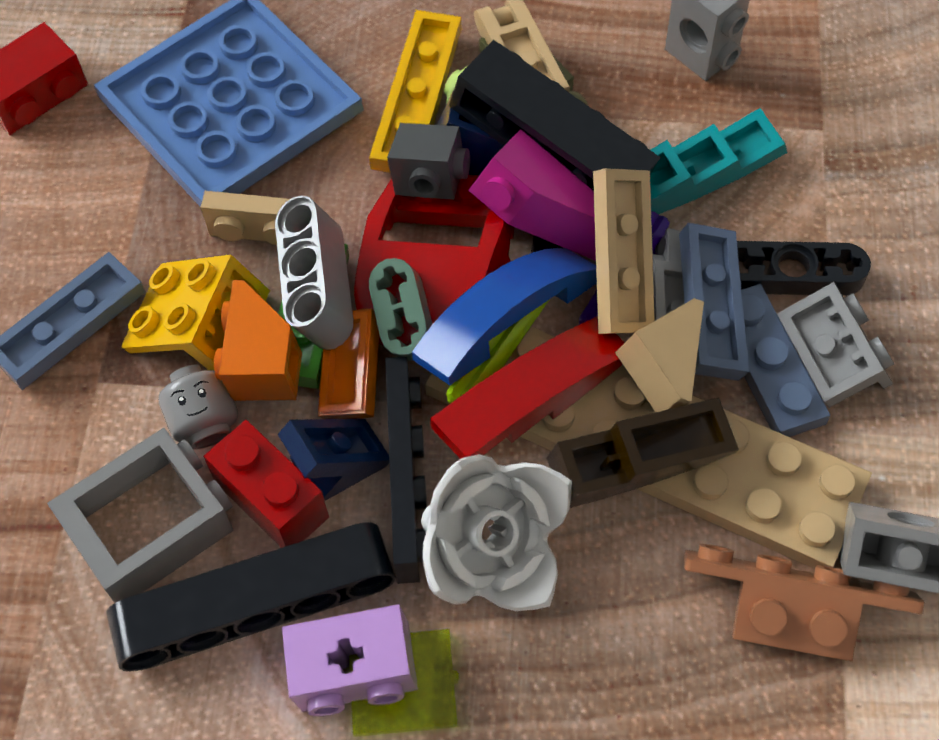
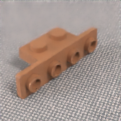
M699 544L698 551L685 550L683 563L686 571L741 581L732 630L733 639L852 662L863 604L923 614L925 602L916 592L910 591V588L877 581L871 584L850 580L851 576L844 575L841 568L816 565L815 572L811 573L791 569L792 561L772 555L759 554L757 555L756 562L733 558L734 551L732 549L712 544Z

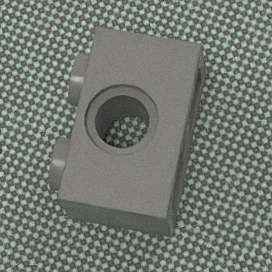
M672 0L665 50L704 81H707L721 69L723 71L728 70L737 61L742 51L740 43L743 29L749 19L747 10L750 0Z
M849 502L843 545L838 555L843 574L939 593V518Z

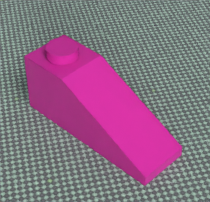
M520 129L491 159L468 191L508 225L596 261L594 191Z

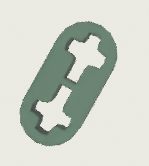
M397 258L386 259L377 264L369 278V290L380 338L384 347L395 356L407 357L408 361H413L412 351L432 326L423 283L419 274L404 260ZM396 274L407 281L399 285L402 301L398 303L393 294L385 289L392 285V276ZM405 316L411 326L419 329V332L411 335L412 344L408 346L397 339V337L404 334L401 318Z

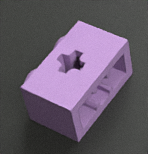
M400 604L282 627L289 698L302 712L308 711V714L311 716H328L342 712L345 709L344 704L368 700V703L371 705H386L402 700L404 692L418 690L409 623ZM357 655L359 659L354 661L353 672L345 674L342 669L349 666V657Z

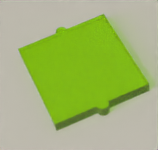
M449 629L410 633L418 690L403 692L404 698L402 700L386 705H371L367 699L351 701L354 737L458 727L454 684L459 682L460 677L459 673L453 670ZM357 654L349 656L350 672H353L354 661L359 659Z

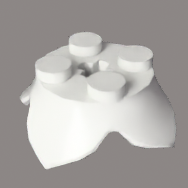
M480 454L465 457L455 462L445 472L435 488L431 504L424 510L421 519L422 527L426 532L423 543V563L426 579L431 591L438 598L452 604H466L474 596H482L498 607L513 611L536 610L549 607L554 595L558 573L557 560L548 545L547 538L553 530L564 522L570 509L572 481L561 473L541 464L522 462L511 465H498L493 458ZM488 520H492L494 523L487 527L492 534L485 540L482 538L483 527Z

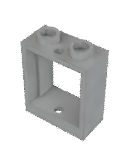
M165 428L157 431L47 503L114 603L143 593L234 531L226 515V511L233 506L223 489L215 479L205 484L196 472L203 465L192 447L185 439L176 444ZM170 463L202 509L117 565L86 518Z

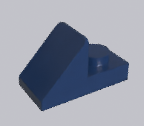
M366 419L289 420L278 433L279 438L290 454L292 463L300 470L304 478H309L322 491L324 500H328L382 470L390 463L389 454Z

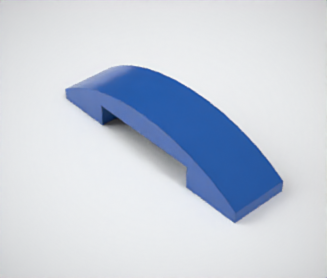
M552 248L527 254L501 266L474 284L442 313L412 351L413 361L450 386L490 358L489 341L552 297L556 296L568 304L596 285V265L566 248Z

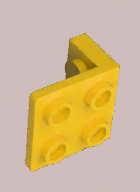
M231 254L162 263L152 274L149 280V289L138 311L135 312L129 321V330L122 343V348L130 354L184 350L207 370L214 371L215 351L217 348H223L225 335L221 322L222 305L225 301H230L233 280H244L265 301L270 290Z

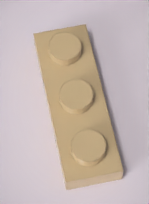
M605 168L593 171L598 334L635 333L655 321L650 171Z

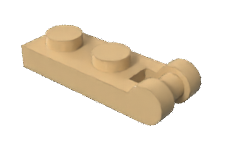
M506 0L503 7L492 10L487 6L474 11L478 32L482 38H485L488 45L494 39L508 50L518 54L525 62L546 77L558 82L569 92L570 86L523 0Z

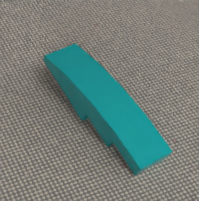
M762 109L755 110L721 131L718 130L715 124H712L675 147H672L669 141L665 140L650 149L661 157L650 176L651 211L659 215L694 201L787 153L786 144Z

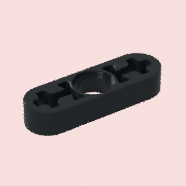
M737 241L738 259L740 262H743L744 268L748 270V273H740L741 290L761 284L766 294L811 295L834 282L841 294L847 296L857 293L863 287L871 268V261L865 250L852 243ZM788 259L796 260L804 265L807 273L801 277H790L780 270L778 264ZM763 261L770 262L767 275L763 274L765 270V265H762ZM818 262H821L819 271H823L822 276L816 275ZM837 264H846L847 270L853 272L852 275H843L842 268L837 267Z

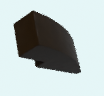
M714 398L617 421L610 430L557 442L546 458L550 469L561 473L572 481L570 508L671 478L732 455L739 448L719 398Z

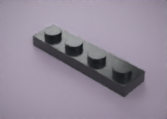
M407 357L385 358L393 563L397 584L419 583V563H423V543L426 532L423 528H417V510L427 508L425 475L415 476L414 459L424 458L423 426H412V409H422L420 376L410 377Z

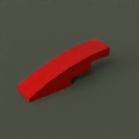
M598 316L560 333L523 354L472 387L430 418L431 429L459 459L479 454L485 455L505 438L513 443L547 415L554 420L620 368L623 364L615 352L625 342L617 334H598Z

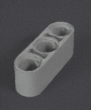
M296 196L285 202L279 209L275 221L283 314L285 320L316 346L325 350L335 349L347 340L353 329V311L343 232L341 226L310 197Z

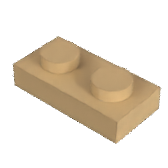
M204 191L200 208L210 236H217L227 241L248 239L267 241L277 245L276 216L279 209L290 199Z

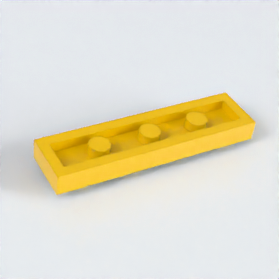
M422 10L415 11L369 156L371 170L390 173L387 157L400 123L434 125L462 31V19L460 16Z

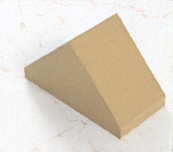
M694 298L636 331L615 352L655 412L685 406L692 401L704 301Z

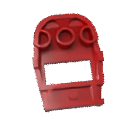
M468 175L467 179H461L454 200L395 195L391 178L367 217L354 285V298L357 310L371 308L374 310L369 290V278L377 264L386 259L397 258L404 260L419 274L423 283L432 324L474 284L501 266L511 262L509 258L510 240L514 239L515 227L508 225L468 191L479 175ZM394 222L483 228L478 247L383 240L385 232L391 230ZM396 274L392 276V285L385 289L393 294L398 303L402 301L399 285L407 281ZM405 316L401 318L404 334L397 337V339L408 346L412 344L411 335L419 332V329L411 326ZM379 334V344L384 346Z

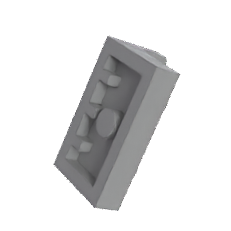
M832 282L777 313L820 395L829 408L876 382H879L883 389L893 384L885 369L894 365V362L878 336L870 341L866 337L860 325L869 321L854 293L844 298L835 283Z

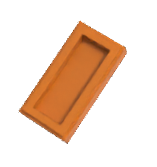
M372 308L352 310L353 329L350 336L342 345L335 349H323L318 417L322 419L374 417L379 330L375 312Z

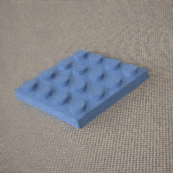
M229 0L94 84L97 95L200 207L204 191L240 194L363 111L362 98L260 0Z

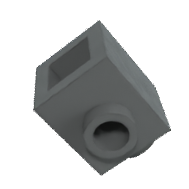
M399 124L387 157L395 195L454 200L460 180L467 179L470 171V151L468 148L462 147L459 126Z

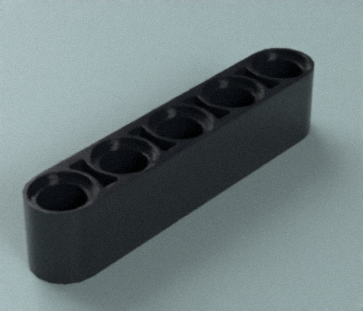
M367 522L335 530L125 598L111 605L106 613L118 667L122 671L133 672L149 669L376 594L390 587L395 582L396 577L379 526L375 523Z

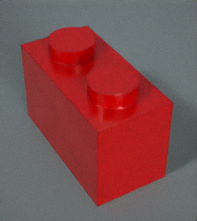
M42 22L0 49V126L9 135L34 122L38 117L88 86L76 53L45 22Z
M246 419L203 456L213 479L217 481L223 491L281 548L304 541L329 518L322 491L309 478H304L300 470Z

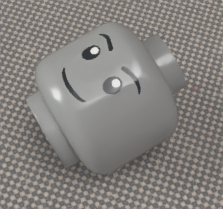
M198 364L182 367L170 374L171 383L160 392L158 400L173 440L181 442L185 439L192 449H201L219 443L231 432L230 427L238 418V409L235 401L230 397L222 380L216 378L213 370L202 371Z

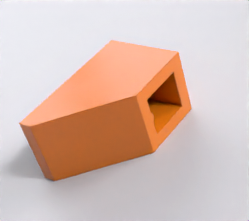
M233 280L230 301H225L221 310V322L225 335L223 348H217L214 355L216 378L222 380L234 401L297 400L302 351L291 326L244 280Z

